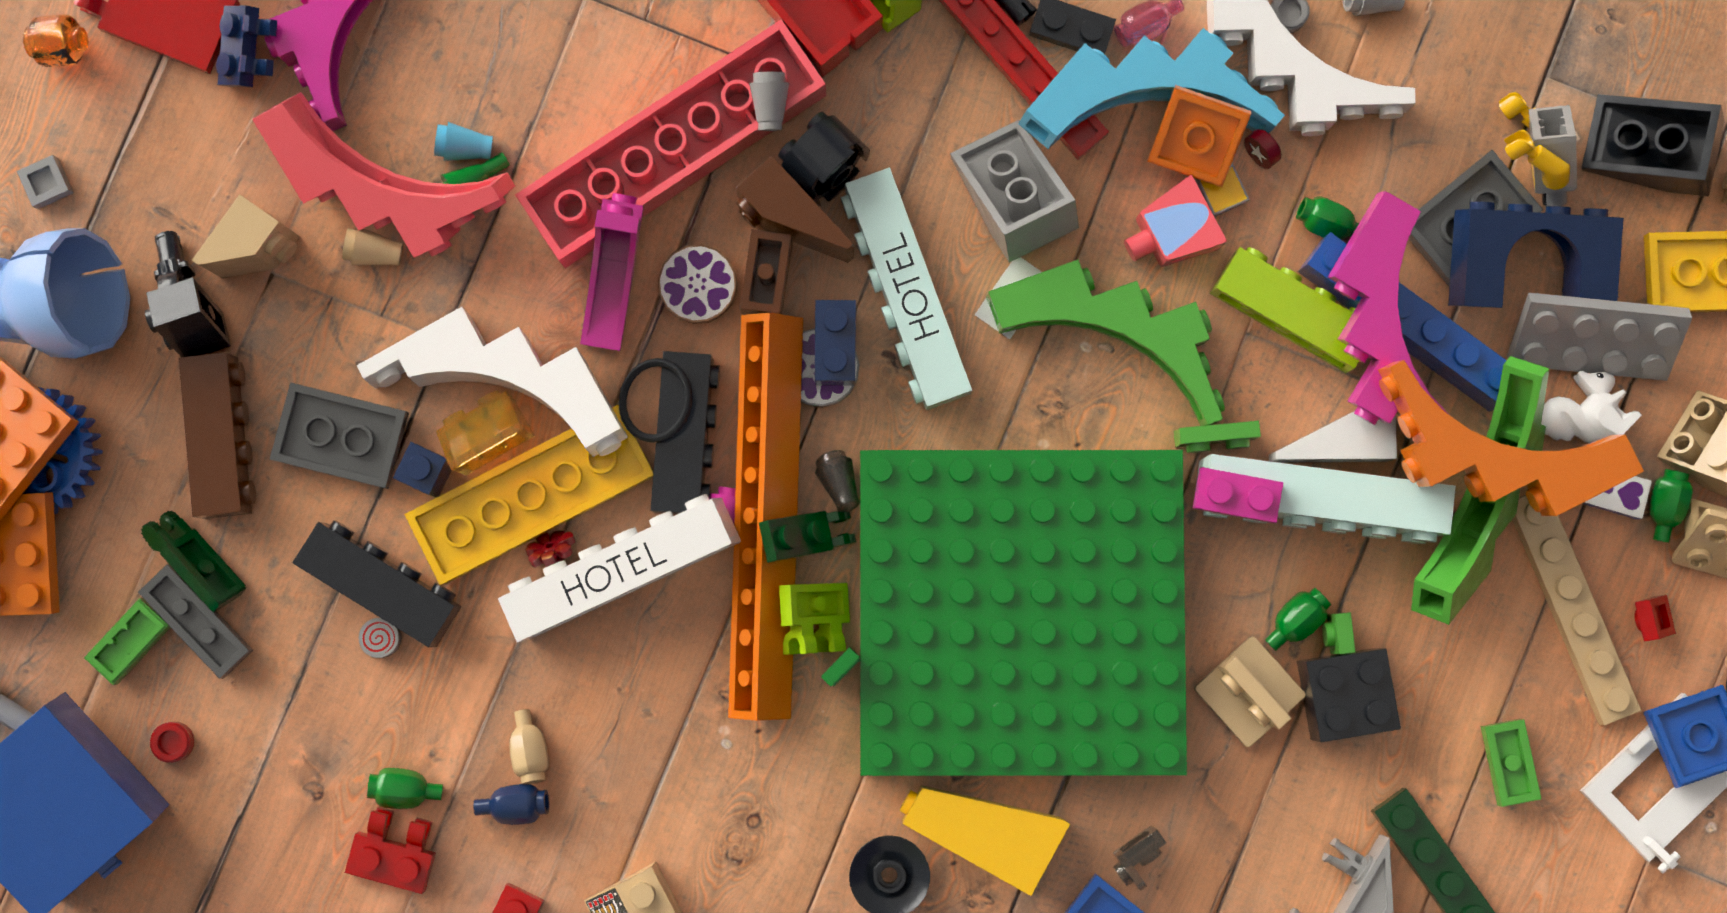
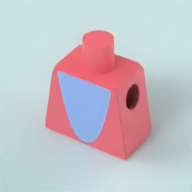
M1192 175L1186 177L1142 210L1136 218L1141 232L1124 240L1126 250L1133 261H1137L1153 252L1161 267L1216 251L1227 242Z

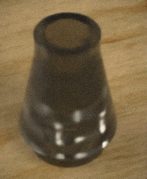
M834 450L821 455L815 462L817 467L815 475L835 503L837 511L848 512L858 507L860 501L857 496L852 459L847 457L842 450Z

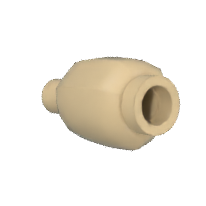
M530 709L516 711L514 715L517 728L512 732L509 740L512 769L521 778V784L543 782L546 780L545 772L549 768V756L544 735L539 728L532 724Z

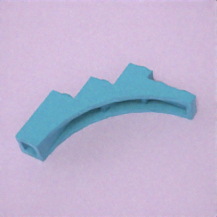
M1203 28L1176 60L1169 56L1168 51L1163 45L1156 41H1151L1144 35L1117 68L1110 64L1109 59L1103 52L1098 49H1092L1085 43L1030 105L1018 124L1049 149L1068 130L1094 114L1123 104L1151 100L1170 101L1175 85L1250 110L1251 116L1246 128L1252 132L1256 129H1262L1270 133L1285 115L1278 109L1277 104L1271 98L1261 95L1253 89L1240 72L1231 70L1225 65L1233 52L1227 48L1226 43L1221 37L1209 33Z

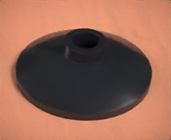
M886 835L868 841L857 851L850 866L849 882L855 899L868 912L910 913L920 905L927 894L930 884V870L926 857L914 843L899 836ZM891 867L897 871V878L894 881L886 882L883 880L881 875L885 868Z

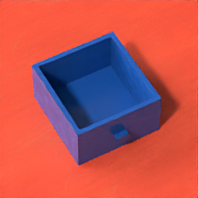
M66 692L45 704L0 743V883L28 913H48L96 871L105 879L123 863L115 855L152 824L170 805Z

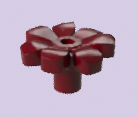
M554 531L551 537L546 532L536 538L537 542L529 543L525 551L531 566L536 568L543 563L545 566H550L565 560V558H568L573 553L571 545L576 543V539L570 531Z

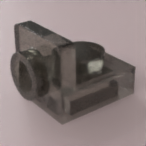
M1152 825L1113 852V855L1118 860V863L1113 866L1116 873L1127 887L1134 883L1140 891L1146 888L1147 885L1134 866L1139 862L1142 866H1145L1154 861L1162 853L1159 848L1166 844L1162 835Z

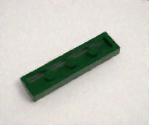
M1401 788L1371 810L1443 913H1495L1406 788Z

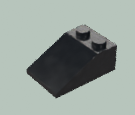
M1598 94L1582 170L1665 192L1709 196L1725 124L1722 105Z

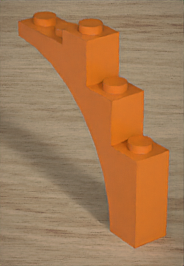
M1405 360L1392 362L1378 369L1382 377L1379 380L1380 388L1390 402L1394 401L1401 415L1398 417V423L1402 432L1407 438H1412L1414 444L1400 450L1405 459L1401 463L1408 479L1412 483L1416 482L1418 487H1431L1465 470L1467 474L1464 476L1465 485L1471 495L1475 498L1478 497L1480 502H1494L1526 485L1528 488L1526 490L1527 500L1536 512H1540L1541 516H1558L1644 472L1626 434L1609 435L1581 447L1560 451H1531L1501 444L1468 429L1443 411L1420 386Z

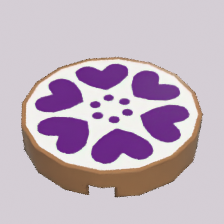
M702 244L685 246L673 252L662 265L658 277L659 295L666 308L679 320L692 324L710 323L716 320L731 307L737 292L736 273L729 259L717 249Z

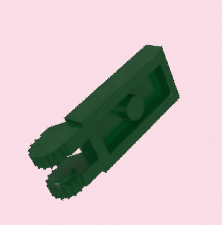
M849 509L831 513L820 511L760 522L759 527L767 563L834 550V547L856 543L855 533H844L832 538L829 523L837 524L850 519Z
M167 511L162 514L159 524L158 522L150 521L142 526L141 534L145 542H148L153 551L160 552V555L213 613L241 596L246 590V585L196 529H191L176 512Z

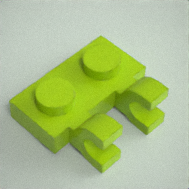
M848 583L779 586L781 626H790V631L783 640V655L846 651L842 623H850ZM819 624V629L813 633V625Z

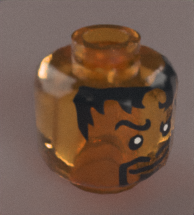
M68 14L35 17L29 26L26 27L23 34V44L26 53L43 67L78 64L89 43L86 30L80 27L77 20Z

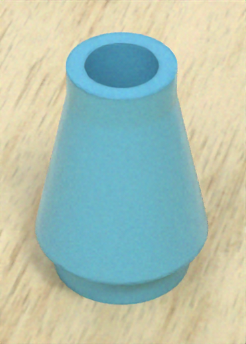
M448 122V125L438 124L434 156L444 157V161L491 159L493 136L484 135Z

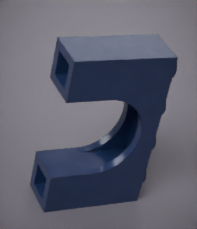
M1470 202V209L1455 210L1448 306L1503 308L1507 257L1514 244L1522 236L1532 231L1544 234L1551 239L1561 253L1564 265L1562 296L1618 301L1624 218L1608 217V209L1586 208L1583 209V215H1571V207L1546 206L1545 213L1533 212V205L1508 204V211L1494 210V202Z

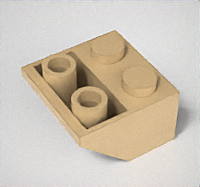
M1697 390L1657 457L1675 470L1689 473L1691 480L1707 490L1726 497L1727 400Z

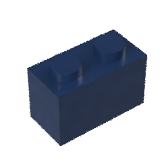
M815 300V385L855 386L856 300Z

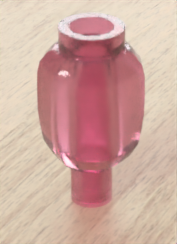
M1149 0L1138 4L1122 14L1120 24L1114 27L1115 35L1123 47L1129 45L1136 46L1144 35L1152 41L1170 27L1172 17L1183 12L1184 5L1181 0H1170L1165 4L1156 0Z

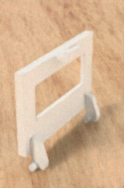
M1681 693L1673 701L1688 696L1685 693ZM1647 725L1579 791L1646 861L1650 862L1657 856L1662 862L1657 869L1664 874L1668 869H1674L1678 865L1676 861L1681 857L1675 851L1670 855L1664 848L1727 788V771L1679 788L1673 787L1638 821L1611 792L1658 748L1649 725Z

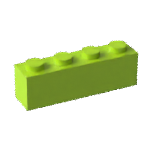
M1239 247L1231 256L1210 294L1341 371L1347 373L1355 369L1359 360L1345 353L1344 349L1347 345L1337 339L1356 308L1350 307L1348 310L1335 302L1337 298L1329 291L1319 287L1313 290L1301 283L1302 277L1296 272L1285 267L1279 270L1267 263V256L1251 247H1247L1246 250Z

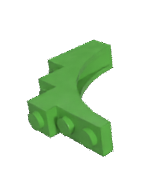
M1079 260L988 291L986 298L999 334L1026 327L1062 325L1090 329L1119 339L1145 354L1171 377L1189 401L1200 426L1213 425L1223 420L1221 412L1225 411L1223 399L1218 389L1212 390L1207 375L1211 374V369L1204 352L1198 353L1196 348L1210 339L1208 333L1212 331L1206 311L1204 309L1199 311L1196 302L1151 318L1149 312L1153 311V304L1146 288L1140 289L1138 281L1092 296L1090 291L1095 290L1093 278L1087 267L1081 268Z
M1512 356L1507 359L1503 364L1499 392L1487 432V438L1505 445L1531 451H1543L1546 426L1541 425L1550 368ZM1520 488L1494 502H1480L1478 497H1473L1468 489H1466L1452 519L1451 534L1443 536L1430 559L1414 579L1412 611L1448 625L1451 623L1491 572L1496 539L1517 514Z

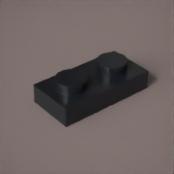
M1040 0L1029 36L1077 52L1086 43L1092 49H1098L1105 54L1116 19L1059 0Z

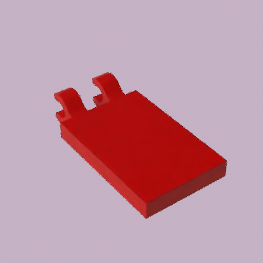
M75 0L73 3L75 6L80 7L81 11L101 18L97 28L102 32L207 74H211L220 53L222 35L220 32V20L223 15L224 6H240L238 0H109L108 2L104 0Z

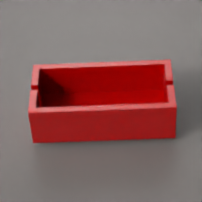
M757 0L775 22L782 19L822 78L849 57L850 45L856 51L883 29V15L870 0Z

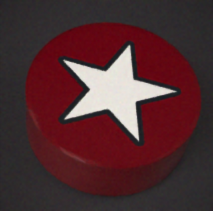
M1256 129L1244 139V146L1248 154L1262 168L1270 169L1281 160L1282 154L1278 143L1265 130Z

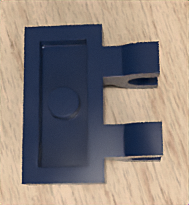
M246 5L224 6L223 15L220 20V32L222 34L220 55L216 62L218 72L217 85L253 87L254 76H273L274 60L255 59L257 36H276L277 20L259 19V8Z

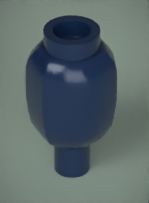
M531 784L501 787L494 791L490 798L475 799L473 803L475 816L491 815L497 822L508 825L533 823L540 815L548 814L550 807L548 791L539 790Z

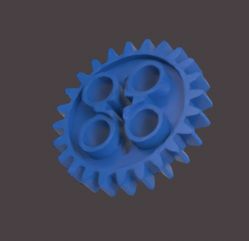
M38 387L79 421V424L55 452L66 456L68 462L64 463L58 459L51 458L23 492V494L53 492L55 515L58 514L59 507H73L71 497L75 499H83L85 497L80 487L81 485L95 484L93 479L88 476L89 470L96 471L101 469L98 464L92 462V456L103 454V450L92 447V442L98 440L101 434L89 433L88 429L95 423V419L81 418L86 407L85 405L77 404L72 406L74 400L72 395L62 394L60 396V390L47 388L45 391L44 388ZM49 468L53 470L54 474L51 484L48 483L46 478Z

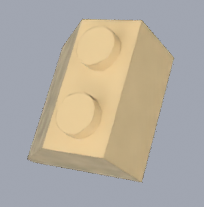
M239 194L192 261L221 278L276 269L281 262L286 263L294 255L297 249L296 241L300 236Z

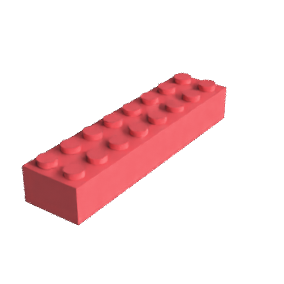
M782 19L515 194L565 269L594 250L597 209L601 210L603 199L612 200L613 193L637 197L636 205L644 206V217L773 132L758 130V122L749 83H753V73H785V81L789 83L782 125L827 96L825 82Z

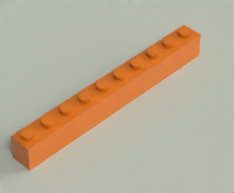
M776 313L741 315L734 526L741 542L734 545L728 718L755 721L791 719L793 654L783 655V640L790 631V626H781L779 586L795 584L796 558L767 563L759 523L797 515L803 318Z

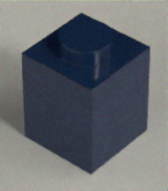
M410 442L393 478L437 498L440 496L456 462Z

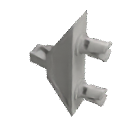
M1379 834L1368 855L1365 857L1340 842L1339 839L1334 838L1329 844L1340 852L1344 859H1339L1324 852L1322 860L1351 876L1352 882L1333 913H1393L1390 838ZM1292 908L1289 913H1301L1296 908Z

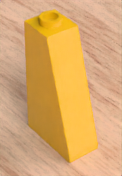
M923 785L920 786L917 793L912 790L909 791L899 810L905 814L902 819V824L1030 896H1032L1070 826L1068 821L1059 816Z

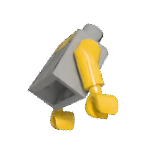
M1509 93L1499 100V107L1509 120L1521 113L1524 117L1522 123L1529 128L1530 135L1526 130H1519L1504 139V142L1507 144L1505 151L1512 160H1516L1525 154L1528 155V162L1531 163L1535 193L1542 194L1543 205H1565L1567 203V191L1577 189L1576 132L1570 105L1545 108L1534 107L1530 109L1519 93Z

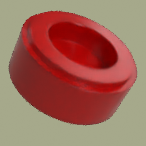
M180 722L161 724L153 731L150 738V748L154 756L160 761L167 763L185 759L190 755L194 747V735L191 729Z

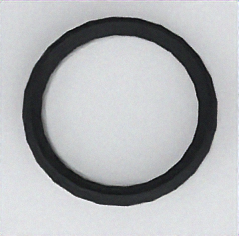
M662 358L646 360L630 371L620 389L619 413L626 429L634 437L645 442H662L673 437L681 430L689 417L693 401L692 388L687 375L676 363ZM650 367H665L673 371L682 383L684 390L683 410L671 428L659 434H647L640 431L629 418L627 411L628 391L634 379L642 371Z

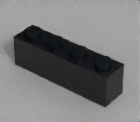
M663 351V359L676 363L687 375L692 388L693 401L689 417L681 430L665 441L656 442L650 511L654 513L671 511L672 514H680L687 510L686 502L704 494H707L709 498L711 493V484H705L704 479L705 468H712L714 444H707L708 428L716 427L717 405L710 404L711 389L719 388L720 365H713L714 359L711 354ZM662 367L657 434L668 430L676 423L684 405L682 383L673 371Z
M333 520L331 525L318 522L292 563L425 646L437 647L462 607L453 601L456 594L438 583H435L431 588L419 580L422 575L421 572L404 562H401L397 567L385 559L388 552L374 543L367 541L365 546L352 539L355 532L340 522Z

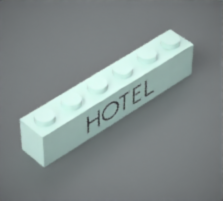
M890 167L845 183L846 195L840 197L848 220L855 217L860 232L855 233L854 237L861 256L868 254L873 265V269L867 272L875 293L882 291L887 306L881 307L888 329L896 328L900 343L895 344V349L902 367L909 365L914 380L908 381L915 403L923 402L925 409L929 410L970 395L972 392L971 385Z

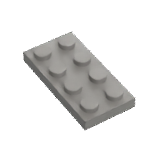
M1528 292L1507 358L1512 356L1552 370L1584 371L1586 373L1607 372L1613 376L1667 381L1692 321V315L1689 308Z

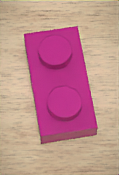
M1202 467L1199 469L1193 509L1274 524L1277 523L1283 482Z

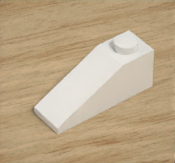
M1352 412L1269 454V461L1278 463L1388 462L1397 459L1396 414L1391 423L1378 420L1376 425H1373Z

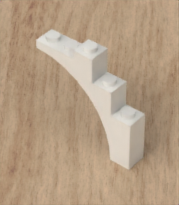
M1207 0L1208 32L1221 37L1227 46L1240 45L1243 43V40H1247L1249 85L1260 86L1262 91H1277L1283 89L1284 85H1288L1289 131H1301L1302 136H1319L1325 134V130H1329L1337 121V114H1340V119L1356 120L1363 118L1364 114L1378 113L1381 119H1395L1402 117L1403 113H1406L1415 104V88L1384 86L1354 78L1324 63L1293 37L1280 22L1268 0Z

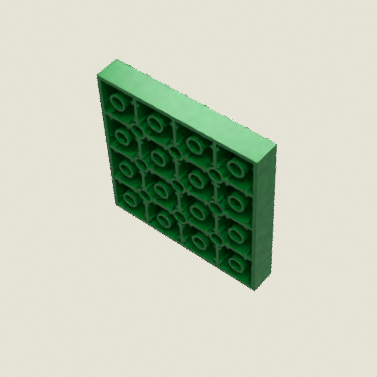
M860 450V776L1187 775L1183 450Z

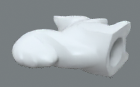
M1579 371L1577 375H1574L1573 379L1587 398L1580 405L1566 397L1550 398L1544 404L1541 425L1546 426L1545 434L1556 441L1559 439L1570 441L1575 435L1584 442L1592 443L1609 435L1624 434L1642 414L1639 411H1632L1626 414L1619 408L1618 404L1627 392L1623 389L1614 394L1609 393L1615 384V378L1612 374L1607 372L1589 374Z

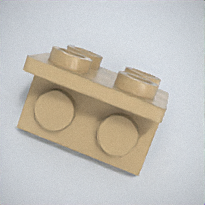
M1691 499L1688 513L1684 519L1685 538L1672 554V562L1727 578V508Z
M1249 637L1194 688L1196 693L1246 747H1251L1270 728L1280 729L1291 719L1287 713L1306 696L1299 685L1255 637Z

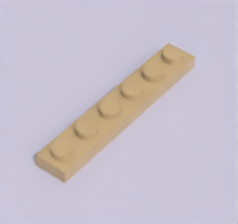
M1526 495L1520 497L1517 514L1512 519L1599 725L1605 726L1641 711L1559 516H1541L1540 512H1536L1531 507Z

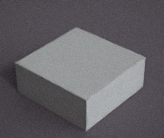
M54 155L17 171L32 207L36 209L45 207L74 193L59 158Z

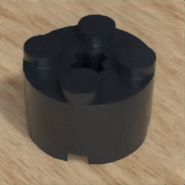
M822 111L810 120L807 125V131L798 141L792 139L782 147L778 157L783 161L781 166L818 206H821L819 199L824 197L828 202L845 189V183L855 179L860 172L855 165L860 157L867 161L870 149L836 116H827Z

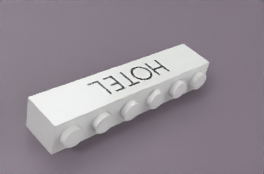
M707 494L701 495L686 502L687 510L673 516L671 511L662 513L650 519L651 527L639 533L636 527L615 535L613 537L615 544L602 549L600 544L594 545L578 553L579 561L568 566L565 560L544 568L545 576L532 582L530 577H526L508 585L510 593L499 597L498 600L516 642L532 639L740 543L741 539L723 499L712 498L709 500Z

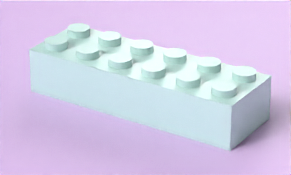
M1210 454L1199 460L1197 480L1199 469L1204 467L1283 482L1278 518L1283 519L1282 526L1306 529L1307 526L1315 527V523L1323 524L1322 531L1339 534L1362 529L1363 537L1386 539V537H1396V534H1402V542L1415 544L1437 542L1438 536L1451 534L1456 489L1454 485L1437 483L1431 487H1418L1416 482L1412 483L1408 479ZM1208 511L1203 512V515L1208 517L1227 518L1229 516ZM1243 518V521H1247V522L1267 523V522H1261V521H1256V520H1251V519H1245V518Z

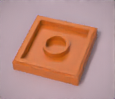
M1175 85L1147 162L1187 176L1192 175L1193 178L1223 187L1250 119L1251 111Z

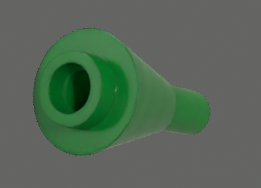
M501 152L481 165L475 164L441 174L440 176L443 181L442 184L479 182L489 179L509 167L510 164Z

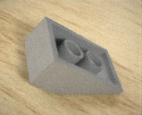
M1020 120L950 153L951 159L984 223L1008 262L1016 260L1079 228L1074 197L1031 135L1018 124Z

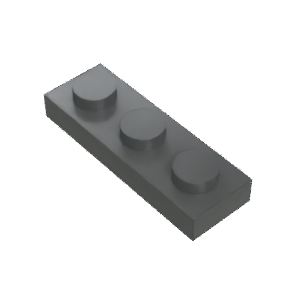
M169 564L164 566L138 591L145 601L219 679L225 678L253 651L217 611L213 613Z

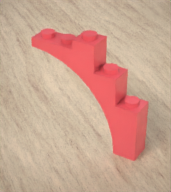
M302 92L271 107L252 119L303 204L316 197L322 203L337 195L358 231L372 224L377 230L393 222L414 258L427 251L432 257L451 247L452 244L449 239L461 230L459 226L475 217L474 211L482 208L485 213H489L506 203L504 196L515 187L508 172L483 181L462 184L423 182L395 174L367 160L344 143L319 118Z

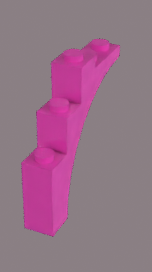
M1387 191L1376 194L1327 277L1336 282L1333 289L1352 300H1355L1357 296L1362 297L1337 340L1347 345L1344 352L1363 363L1368 358L1372 359L1347 402L1357 407L1354 412L1356 416L1373 425H1376L1378 420L1391 423L1395 414L1399 412L1394 401L1390 402L1380 388L1379 380L1382 377L1378 369L1401 360H1405L1420 386L1446 412L1429 393L1413 367L1402 337L1398 310L1399 272L1407 240L1421 211Z

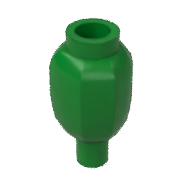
M1317 196L1313 199L1305 197L1300 203L1296 214V219L1303 221L1305 229L1323 238L1331 232L1339 239L1344 240L1351 237L1359 225L1355 220L1354 214L1348 208L1322 196Z
M1665 469L1664 475L1655 481L1649 511L1651 518L1656 523L1654 540L1669 543L1673 527L1678 526L1685 519L1693 494V487L1688 482L1689 473Z
M1315 587L1310 592L1302 591L1297 593L1278 612L1275 619L1276 629L1265 641L1277 651L1287 641L1298 642L1304 640L1326 621V610L1331 606V603Z
M384 768L378 775L370 774L367 798L375 799L376 803L383 808L412 809L422 804L425 799L441 800L443 784L427 783L423 775L416 771L402 768Z

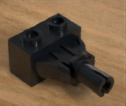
M165 231L155 236V243L160 262L157 264V270L154 271V278L157 281L158 289L146 293L149 309L145 310V317L153 333L158 332L163 337L169 350L174 349L181 357L206 355L230 347L224 314L193 278L196 275L195 270L188 261L184 260L180 237L174 231Z

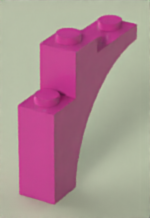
M301 0L302 6L270 18L277 20L276 36H264L274 58L280 57L289 67L293 66L302 87H309L313 97L312 100L308 101L309 104L332 131L347 126L339 97V69L342 53L354 24L373 0Z
M613 193L612 200L603 199L601 210L597 209L591 275L580 344L621 351L644 206L636 205L637 197Z

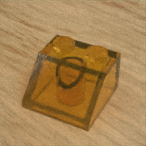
M498 390L490 392L477 401L479 405L477 408L466 414L464 410L457 411L442 421L444 426L436 430V434L451 470L468 475L535 437L516 401L508 392L505 391L501 394Z

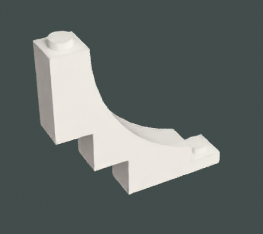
M463 307L456 309L356 365L363 379L375 389L379 386L387 387L400 380L401 374L406 372L407 376L419 387L436 383L466 381L499 385L521 392L539 401L567 422L585 449L593 457L598 454L605 456L614 452L621 446V441L628 438L585 358L576 347L543 365L528 337L519 327L486 345L472 317Z

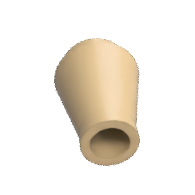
M348 228L344 240L342 259L352 261V265L391 264L399 266L403 243L391 240L364 228L359 231L358 229Z

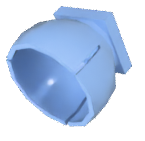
M67 228L45 232L24 241L11 259L0 258V341L28 344L51 357L76 359L113 348L127 327L130 293L125 270L116 269L82 275V273L122 265L109 243L85 228Z

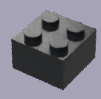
M1372 648L1355 651V653L1336 654L1297 661L1301 689L1306 694L1303 700L1311 740L1327 742L1401 729L1386 648Z

